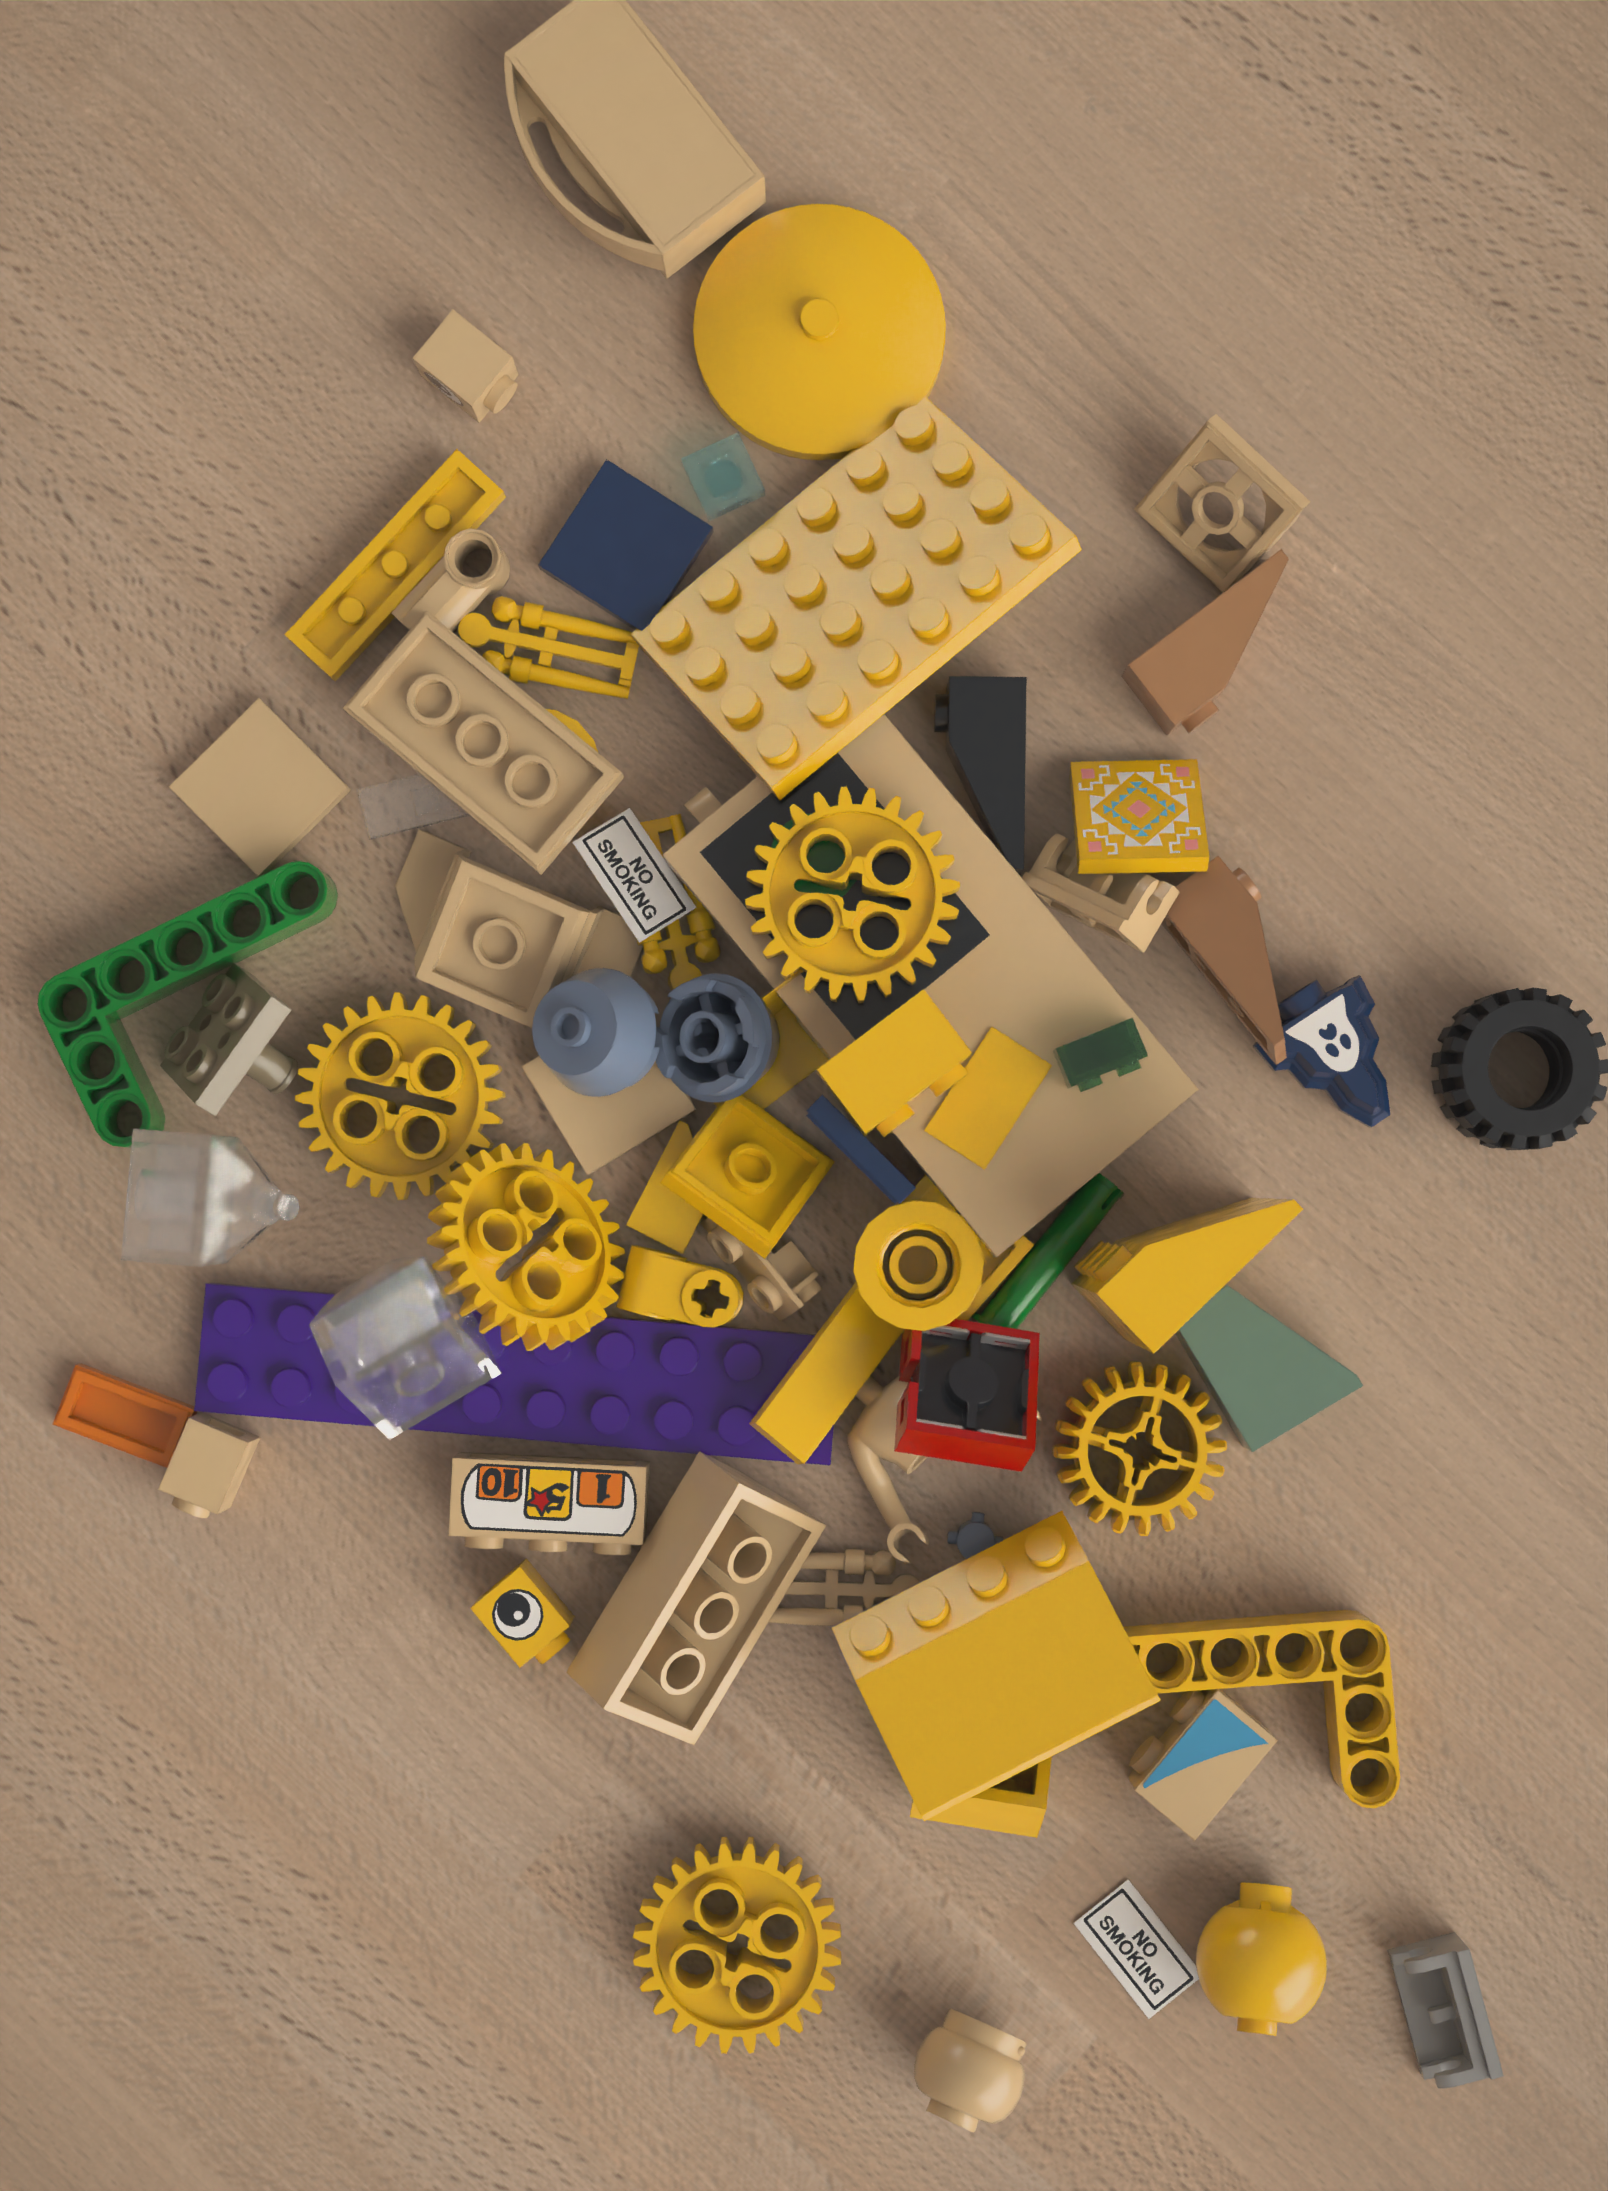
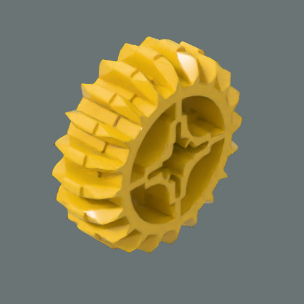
M1130 1361L1128 1381L1122 1382L1120 1374L1114 1366H1107L1104 1368V1377L1109 1385L1108 1388L1101 1391L1097 1383L1089 1377L1082 1381L1081 1384L1084 1390L1092 1397L1086 1406L1072 1396H1068L1064 1404L1072 1412L1079 1415L1076 1423L1074 1424L1064 1419H1058L1055 1422L1054 1428L1064 1435L1072 1436L1071 1444L1052 1446V1454L1055 1458L1073 1459L1072 1465L1063 1467L1056 1473L1060 1483H1071L1080 1479L1081 1484L1072 1490L1069 1500L1073 1505L1078 1506L1094 1497L1095 1500L1087 1514V1517L1094 1523L1101 1521L1109 1509L1113 1510L1111 1529L1116 1533H1123L1129 1516H1134L1137 1533L1140 1536H1148L1151 1529V1515H1157L1162 1528L1169 1532L1175 1529V1521L1170 1510L1176 1506L1188 1519H1193L1197 1516L1195 1507L1187 1500L1194 1491L1205 1500L1210 1501L1213 1498L1214 1491L1206 1484L1200 1482L1203 1474L1206 1473L1214 1477H1222L1224 1474V1467L1216 1462L1207 1460V1453L1226 1451L1227 1442L1216 1437L1206 1438L1205 1433L1218 1428L1222 1424L1221 1416L1217 1413H1210L1199 1417L1197 1413L1210 1401L1209 1395L1204 1391H1199L1188 1399H1184L1183 1397L1191 1384V1378L1185 1374L1177 1376L1169 1388L1166 1387L1168 1367L1163 1364L1157 1363L1152 1369L1149 1381H1144L1142 1364L1139 1361ZM1143 1396L1140 1407H1136L1131 1421L1120 1428L1095 1426L1098 1418L1113 1404L1126 1398ZM1163 1400L1170 1403L1182 1417L1188 1431L1189 1452L1177 1449L1162 1440L1160 1434L1162 1417L1159 1416ZM1146 1430L1145 1440L1161 1453L1167 1454L1168 1457L1152 1453L1151 1457L1147 1460L1141 1455L1143 1463L1133 1464V1456L1120 1445L1109 1440L1114 1439L1126 1443L1129 1437H1133L1137 1441L1136 1433L1145 1432ZM1088 1444L1101 1447L1103 1450L1117 1456L1119 1462L1117 1479L1120 1482L1116 1495L1106 1491L1096 1481L1089 1465ZM1161 1468L1183 1471L1175 1483L1162 1493L1149 1498L1136 1499L1138 1490L1143 1489L1147 1477L1153 1471Z

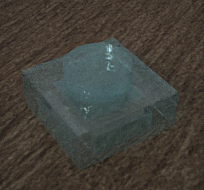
M739 432L681 458L683 469L708 522L765 496V488Z

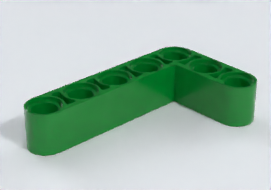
M295 861L284 864L52 977L43 985L39 992L37 1003L40 1016L95 1131L103 1141L112 1146L141 1148L156 1141L164 1130L165 1124L163 1107L121 1019L230 967L233 962L236 964L324 921L334 911L338 898L336 885L328 874L308 862ZM313 877L317 881L319 888L316 901L308 908L295 909L290 899L291 888L299 879ZM256 905L261 915L260 926L252 935L244 938L239 937L233 927L235 914L243 906ZM197 932L203 943L202 954L193 964L183 966L177 958V944L184 935ZM139 960L145 971L144 982L138 990L127 994L120 985V972L128 962ZM81 988L87 999L86 1010L77 1020L69 1021L63 1012V999L72 989ZM106 1044L113 1051L115 1058L114 1068L105 1078L98 1079L91 1071L90 1057L96 1048ZM132 1101L141 1109L143 1119L139 1130L128 1137L118 1128L117 1115L123 1105Z

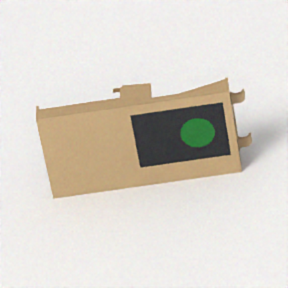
M884 714L781 800L770 791L758 776L723 805L707 787H704L684 804V807L689 810L700 824L667 850L663 857L667 865L675 872L774 990L787 980L781 976V971L788 957L784 953L770 959L764 957L763 951L774 939L772 933L753 935L751 926L766 916L765 911L748 909L745 904V899L763 893V888L747 881L746 876L747 871L766 870L767 864L755 854L754 849L756 845L776 848L778 842L774 839L769 829V825L772 822L790 830L794 826L789 808L791 805L795 804L809 816L815 813L814 793L820 792L829 807L837 806L840 789L847 786L853 804H862L867 790L875 788L877 808L884 810L895 796L901 797L898 817L906 820L912 814L921 810L924 813V817L917 832L924 836L930 832L941 831L943 834L942 839L932 850L933 855H953L955 859L953 865L940 873L941 879H952L960 882L959 891L943 896L942 902L957 908L959 913L957 919L938 920L937 925L944 929L951 938L948 945L930 941L927 944L928 949L936 959L933 967L923 965L914 960L911 966L914 970L916 982L913 985H909L898 974L891 976V996L887 998L880 992L876 983L867 984L864 1003H858L852 985L843 986L836 1002L830 1000L829 982L823 980L819 982L810 994L804 992L807 974L805 971L779 989L777 994L796 1016L798 1024L828 1060L924 989L971 1050L972 1054L961 1063L964 1068L991 1026L1052 1065L985 1170L924 1131L952 1087L938 1097L934 1095L930 1088H927L908 1103L915 1114L891 1132L958 1214L964 1218L993 1257H998L1199 1089ZM821 841L809 850L807 860L814 870L821 873H831L843 864L845 854L838 844L831 841ZM885 853L874 861L872 871L880 882L887 885H896L908 877L910 867L901 855ZM798 880L794 884V888L800 892L838 895L843 898L844 909L848 911H856L857 904L863 900L884 904L899 910H908L911 907L910 901L905 898L876 897L862 893L861 881L849 880V884L844 890L832 889L805 880ZM809 905L803 908L795 919L797 930L808 938H820L826 935L833 925L831 913L819 905ZM873 917L862 925L860 936L863 943L869 948L885 950L897 941L898 931L895 924L889 919Z

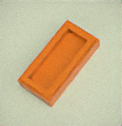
M80 1363L74 1366L53 1425L168 1468L188 1418L196 1415L198 1411H194V1406Z

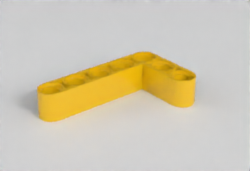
M1336 1610L1123 1627L1157 1694L1323 1681L1329 1763L1333 1780L1352 1802L1361 1807H1381L1394 1798L1399 1789L1400 1770L1390 1647L1386 1634L1365 1615L1358 1611ZM1356 1628L1365 1629L1368 1635V1645L1365 1651L1355 1658H1343L1340 1652V1642L1343 1636ZM1291 1633L1303 1635L1305 1646L1301 1657L1290 1663L1278 1662L1275 1650L1279 1640ZM1226 1638L1239 1640L1241 1655L1236 1663L1226 1668L1212 1665L1211 1651L1215 1644ZM1161 1643H1169L1176 1646L1178 1651L1177 1661L1171 1669L1162 1673L1152 1672L1147 1669L1146 1658L1154 1646ZM1358 1694H1371L1373 1710L1370 1715L1363 1721H1347L1345 1710L1349 1700ZM1367 1758L1376 1759L1379 1765L1376 1778L1368 1785H1352L1350 1777L1355 1764Z

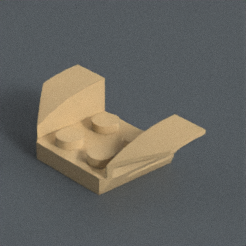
M418 829L405 864L395 884L401 909L416 951L414 958L416 979L532 1028L534 1014L542 998L552 988L574 975L589 969L608 968L620 971L631 977L643 946L637 945L636 937L620 914L601 906L592 911L473 861L469 859L472 851Z

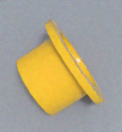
M911 1200L888 1207L868 1223L856 1244L853 1272L860 1296L876 1316L898 1328L926 1331L951 1323L970 1307L981 1287L984 1258L977 1235L961 1215L940 1203Z

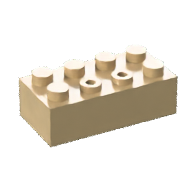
M573 0L504 53L505 85L510 114L524 159L534 179L548 200L562 216L587 238L604 249L631 262L660 270L664 277L668 279L766 203L764 174L626 0ZM542 122L545 124L553 146L574 182L600 208L623 223L624 230L620 234L588 217L558 189L545 170L534 148L529 134V127L532 123Z

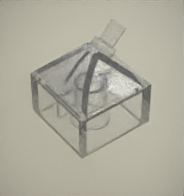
M133 1128L121 1260L196 1267L228 1263L278 1220L289 1221L294 1219L299 1212V1201L294 1195L282 1194L239 1137Z
M424 1257L398 1258L381 1265L334 1295L309 1324L335 1386L389 1440L502 1373L484 1335L479 1332V1324L473 1313L463 1317L459 1314L463 1302L456 1294H446L444 1287L447 1283L433 1270Z

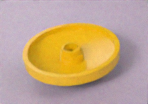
M807 204L785 208L768 214L741 230L725 245L709 267L698 293L693 323L694 348L699 372L708 394L721 414L733 427L756 444L773 452L804 460L841 459L852 450L865 446L894 425L897 416L903 410L916 406L925 396L928 398L941 367L946 331L944 306L937 282L928 264L912 243L883 220L854 208L834 204Z

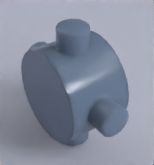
M972 1512L971 1520L964 1522L957 1532H948V1544H957L960 1553L967 1559L1003 1541V1537L994 1536L989 1525L984 1522V1513Z

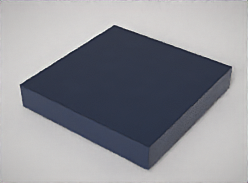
M606 459L538 566L541 571L634 630L639 629L642 631L651 623L659 610L669 602L714 531L711 525Z
M823 1095L806 1110L808 1112L806 1116L894 1204L897 1202L900 1204L916 1188Z

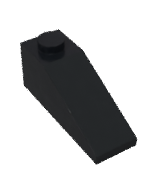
M949 676L946 694H935L934 732H946V752L989 840L1015 871L1021 875L1024 870L1027 677Z

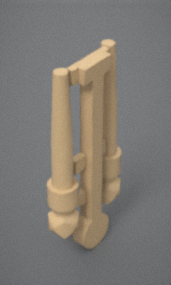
M845 1549V1553L810 1552L801 1569L826 1570L825 1581L793 1580L786 1594L825 1595V1608H777L769 1623L836 1626L873 1607L875 1597H893L917 1585L920 1581L914 1575L906 1573L895 1577L891 1583H875L873 1571L877 1575L884 1576L892 1574L895 1569V1557L888 1550H878L874 1554H865V1549ZM838 1570H845L847 1575H864V1570H866L863 1582H838ZM838 1596L863 1597L865 1610H863V1605H844V1609H837Z

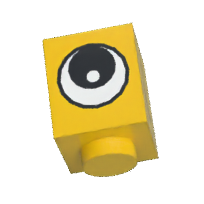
M527 1558L480 1596L470 1608L519 1668L533 1657L541 1665L544 1664L571 1640L564 1631L570 1627L575 1616Z

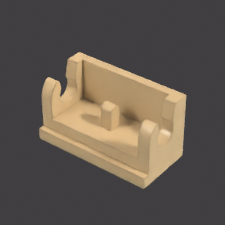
M1060 834L1052 836L1042 849L1029 873L1025 871L1022 879L1045 906L1144 953L1180 892L1173 885L1165 881L1161 882L1144 873L1078 874L1075 840L1065 850L1068 838ZM1064 851L1060 862L1057 864L1058 857Z

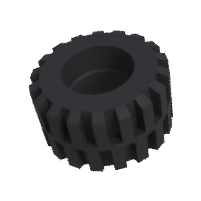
M1532 987L1519 990V988L1477 999L1474 1001V1004L1462 1008L1452 1017L1455 1022L1452 1026L1443 1028L1437 1039L1443 1045L1440 1052L1433 1053L1431 1067L1439 1068V1079L1432 1080L1431 1082L1434 1094L1442 1093L1446 1104L1440 1106V1109L1447 1119L1455 1118L1460 1123L1456 1128L1466 1137L1480 1139L1479 1144L1489 1148H1504L1506 1150L1542 1149L1553 1146L1552 1143L1557 1141H1567L1578 1134L1575 1129L1578 1125L1591 1122L1597 1114L1591 1108L1594 1101H1603L1608 1087L1599 1084L1600 1074L1608 1073V1059L1600 1060L1597 1048L1605 1046L1606 1042L1601 1032L1591 1034L1587 1025L1593 1019L1584 1009L1573 1011L1570 1008L1573 1000L1562 994L1546 995L1547 989ZM1511 1032H1520L1535 1040L1543 1049L1549 1064V1080L1543 1095L1536 1103L1526 1108H1515L1502 1100L1495 1092L1489 1078L1488 1063L1492 1049L1503 1035Z

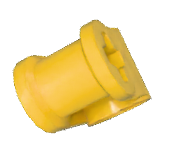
M631 1245L616 1307L663 1320L674 1319L702 1327L715 1328L731 1322L740 1313L744 1304V1291L740 1281L732 1273L723 1269L687 1261L685 1257L668 1252ZM716 1280L720 1282V1293L729 1297L728 1306L716 1308L713 1316L706 1313L707 1303L697 1299L699 1289L710 1288L713 1281Z

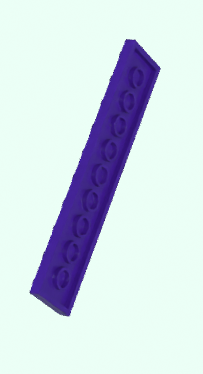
M206 1283L194 1411L698 1454L700 1451L706 1455L794 1462L749 1423L816 1334L724 1326L712 1328L689 1323L606 1317L603 1321L591 1327L590 1332L573 1342L568 1340L553 1350H550L543 1343L532 1351H526L522 1337L508 1346L502 1345L501 1327L498 1325L485 1334L480 1333L479 1324L482 1315L475 1310L462 1317L459 1314L462 1304L220 1283ZM834 1425L806 1461L807 1464L831 1465Z

